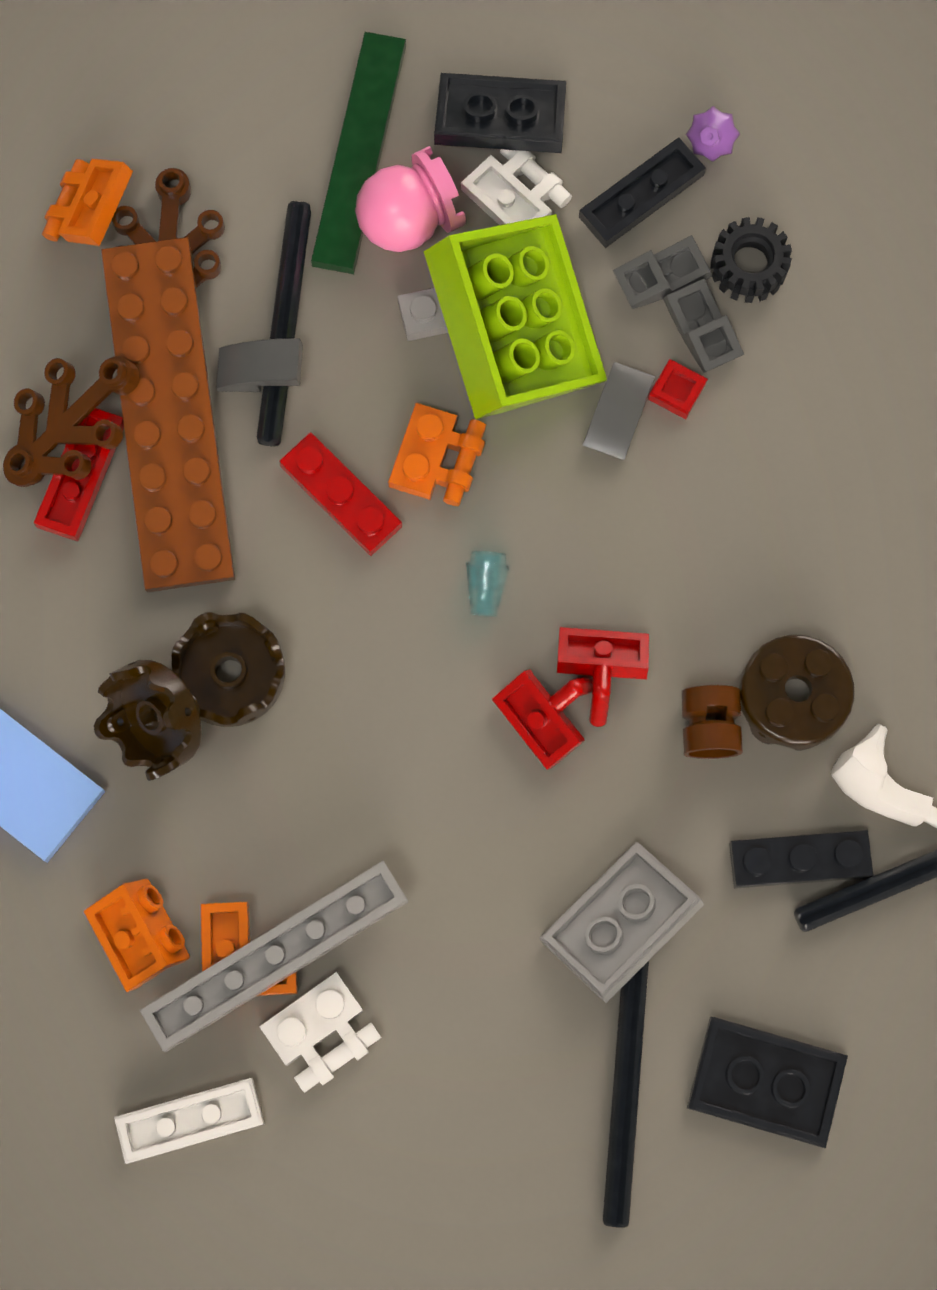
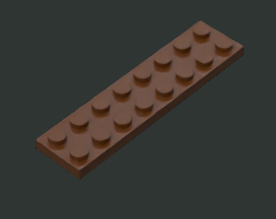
M186 237L101 249L115 356L123 357L134 363L140 374L137 387L127 395H120L145 590L147 592L235 580L189 239Z

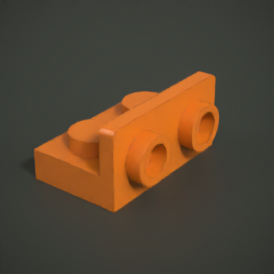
M148 879L123 883L84 910L126 992L136 990L169 967L181 964L190 958L182 933L173 925L163 907L161 894L152 886Z

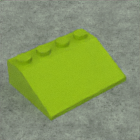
M556 214L449 235L423 251L475 419L511 411L607 381Z

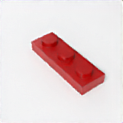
M97 408L78 425L94 426L98 421L105 419L119 425L122 432L124 430L123 417ZM111 428L105 431L103 435L104 441L110 437ZM66 444L61 457L70 450L79 451L90 458L91 471L85 478L80 480L67 475H53L34 520V525L38 529L78 542L116 448L105 449L99 445ZM79 458L74 461L72 471L79 467Z
M311 432L279 460L280 467L370 556L402 528V522Z

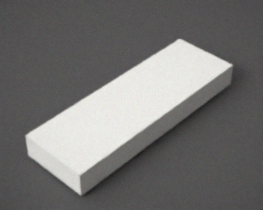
M253 1078L114 1117L125 1164L264 1124Z

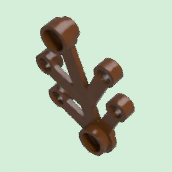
M168 168L162 171L155 181V188L162 202L158 241L177 239L179 209L191 196V186L187 175L180 169ZM170 180H179L176 187L168 188L165 186V183ZM120 206L116 209L112 222L119 234L127 236L134 244L156 242L140 225L138 215L132 207ZM215 210L202 212L197 220L198 226L184 237L189 239L191 254L195 253L209 240H215L222 236L225 225L219 212ZM124 216L133 218L132 222L128 225L119 224V220ZM209 220L218 222V226L214 229L204 228V224ZM202 250L197 253L194 258L195 267L193 268L196 288L204 281L216 278L221 272V262L216 252ZM205 260H213L215 262L211 269L205 270L200 267Z
M114 356L105 360L99 369L100 378L68 408L70 385L73 383L76 375L75 368L72 364L60 358L49 361L44 372L46 380L52 384L46 431L37 440L38 416L45 407L43 396L31 389L25 388L20 390L14 398V407L21 414L17 445L8 451L3 463V471L7 480L16 486L28 487L40 482L45 475H67L76 480L85 478L90 473L92 466L91 460L87 455L76 450H70L62 457H50L47 455L58 444L99 445L105 449H114L121 443L123 438L121 427L109 420H100L94 426L78 425L112 392L118 395H127L137 387L140 374L134 363L120 356ZM63 367V375L57 379V372ZM119 368L117 376L112 379L114 372ZM33 397L31 407L26 409L27 401ZM111 428L110 437L104 441L103 435L105 431ZM79 458V467L72 471L74 461ZM24 459H25V464H24L23 468L20 469V468H21V464H22V462H23Z

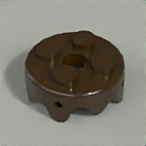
M207 612L201 614L193 620L189 629L175 643L172 649V671L181 678L192 695L197 699L200 707V719L208 724L234 727L253 722L264 715L275 704L282 691L285 679V661L277 638L272 631L246 613L219 615ZM233 660L241 665L240 676L233 682L226 683L220 681L217 678L219 665L224 661Z
M786 635L762 645L751 656L744 667L739 685L741 711L755 738L768 745L777 744L797 751L810 749L832 738L844 725L851 713L854 702V682L851 671L843 657L827 643L806 635ZM792 679H799L805 682L809 688V698L803 702L791 700L785 692L786 682Z
M137 660L109 673L110 677L98 689L99 694L107 697L108 704L105 711L95 721L94 732L96 736L103 740H113L118 743L122 750V762L129 767H150L145 772L149 781L157 779L187 763L198 750L202 733L199 703L181 678L162 663L153 660Z

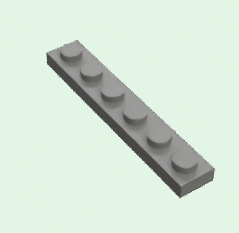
M382 861L139 1011L162 1051L167 1052L408 903V900L385 862Z

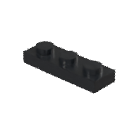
M678 137L579 210V218L599 242L607 248L703 177L706 167Z
M868 830L736 840L729 843L734 889L863 879L873 876Z

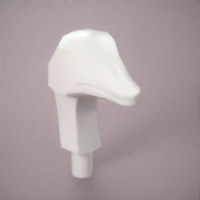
M877 724L862 741L843 752L834 764L831 776L841 790L861 806L914 827L925 822L937 828V808L932 806L933 798L903 788L887 774L884 747L888 730L885 726Z

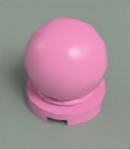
M430 146L411 155L413 165L411 168L394 165L380 169L364 182L357 194L355 213L359 227L376 246L393 252L412 250L429 240L433 236L437 225L441 226L447 233L466 225L465 213L461 211L456 214L451 200L459 196L456 186L442 159L437 157L431 160L433 153Z

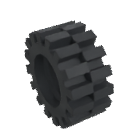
M750 217L742 218L740 226L737 225L736 221H733L728 225L727 232L724 229L721 231L715 243L710 269H714L712 278L714 282L720 280L719 289L723 293L730 289L732 291L730 298L736 301L739 294L745 295V303H752L754 296H758L760 302L767 299L769 292L774 295L779 290L780 285H783L791 265V244L785 245L788 237L784 231L777 235L778 226L771 222L768 228L763 227L765 220L763 218L757 217L755 225L750 224ZM745 247L756 248L766 256L767 266L758 273L745 272L737 266L735 254Z

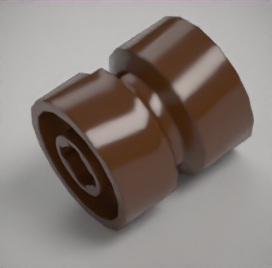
M704 685L682 690V718L689 721V725L683 728L684 756L697 759H719L742 754V727L734 723V720L741 716L739 688L727 685ZM706 717H715V720L706 721Z

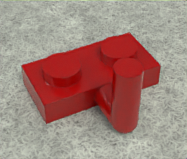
M560 627L557 673L593 676L589 722L595 727H602L607 723L611 677L647 680L649 634Z
M529 669L523 671L492 698L493 702L546 770L553 768L585 741L563 710L578 697L592 693L593 677L585 676L570 680L554 695L550 696Z

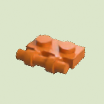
M92 158L88 164L81 159H76L71 171H66L60 182L62 190L55 205H50L46 212L45 219L47 223L42 235L54 242H57L61 235L68 242L100 246L133 171L124 162Z
M416 403L388 481L389 487L431 500L435 485L437 484L447 488L443 501L452 506H459L464 492L470 490L473 481L470 473L476 456H481L485 441L482 438L486 424L472 419L469 422L466 433H456L454 430L457 424V415ZM448 449L459 452L454 469L450 470L442 468Z

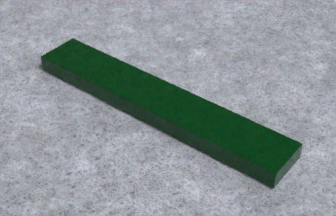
M370 32L364 33L313 250L312 267L354 275L363 237V231L359 227L355 213L357 194L364 182L378 171L405 54L406 39Z

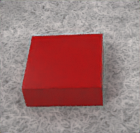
M669 359L649 393L648 400L686 420L708 379Z

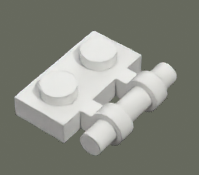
M501 149L500 153L508 162L502 165L490 155L461 182V190L499 225L552 215V210L544 203L545 200L551 199L560 208H563L572 198V195L562 186L563 181L554 172L548 174L535 162V155L530 151ZM524 174L536 186L530 191L516 177Z
M337 972L259 1026L286 1066L303 1056L309 1067L296 1075L294 1079L304 1093L319 1082L322 1086L334 1078L332 1074L334 1071L354 1057L357 1061L369 1053L367 1048L382 1038L372 1023H369L357 1033L351 1027L349 1022L364 1011ZM337 1031L344 1042L321 1058L315 1046Z

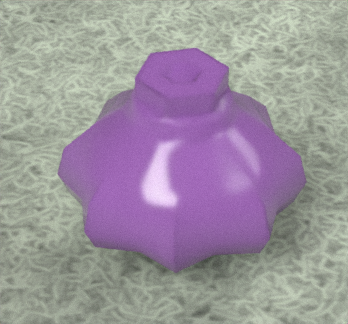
M714 106L704 113L694 114L692 126L686 133V136L692 143L693 154L705 156L712 162L722 155L732 154L733 144L740 135L734 126L733 115L722 113Z

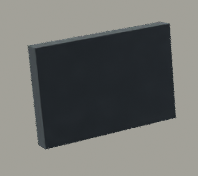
M441 73L434 145L562 153L566 81Z
M711 1016L687 1109L826 1148L848 1055Z

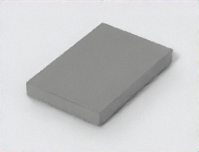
M635 842L540 937V940L599 998L607 1003L699 911L704 903L696 893L638 842Z

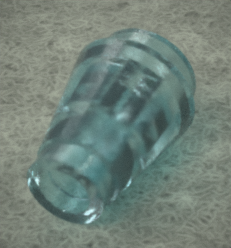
M488 551L471 552L470 562H466L471 606L470 615L497 617V610L510 568L509 565H506V554Z

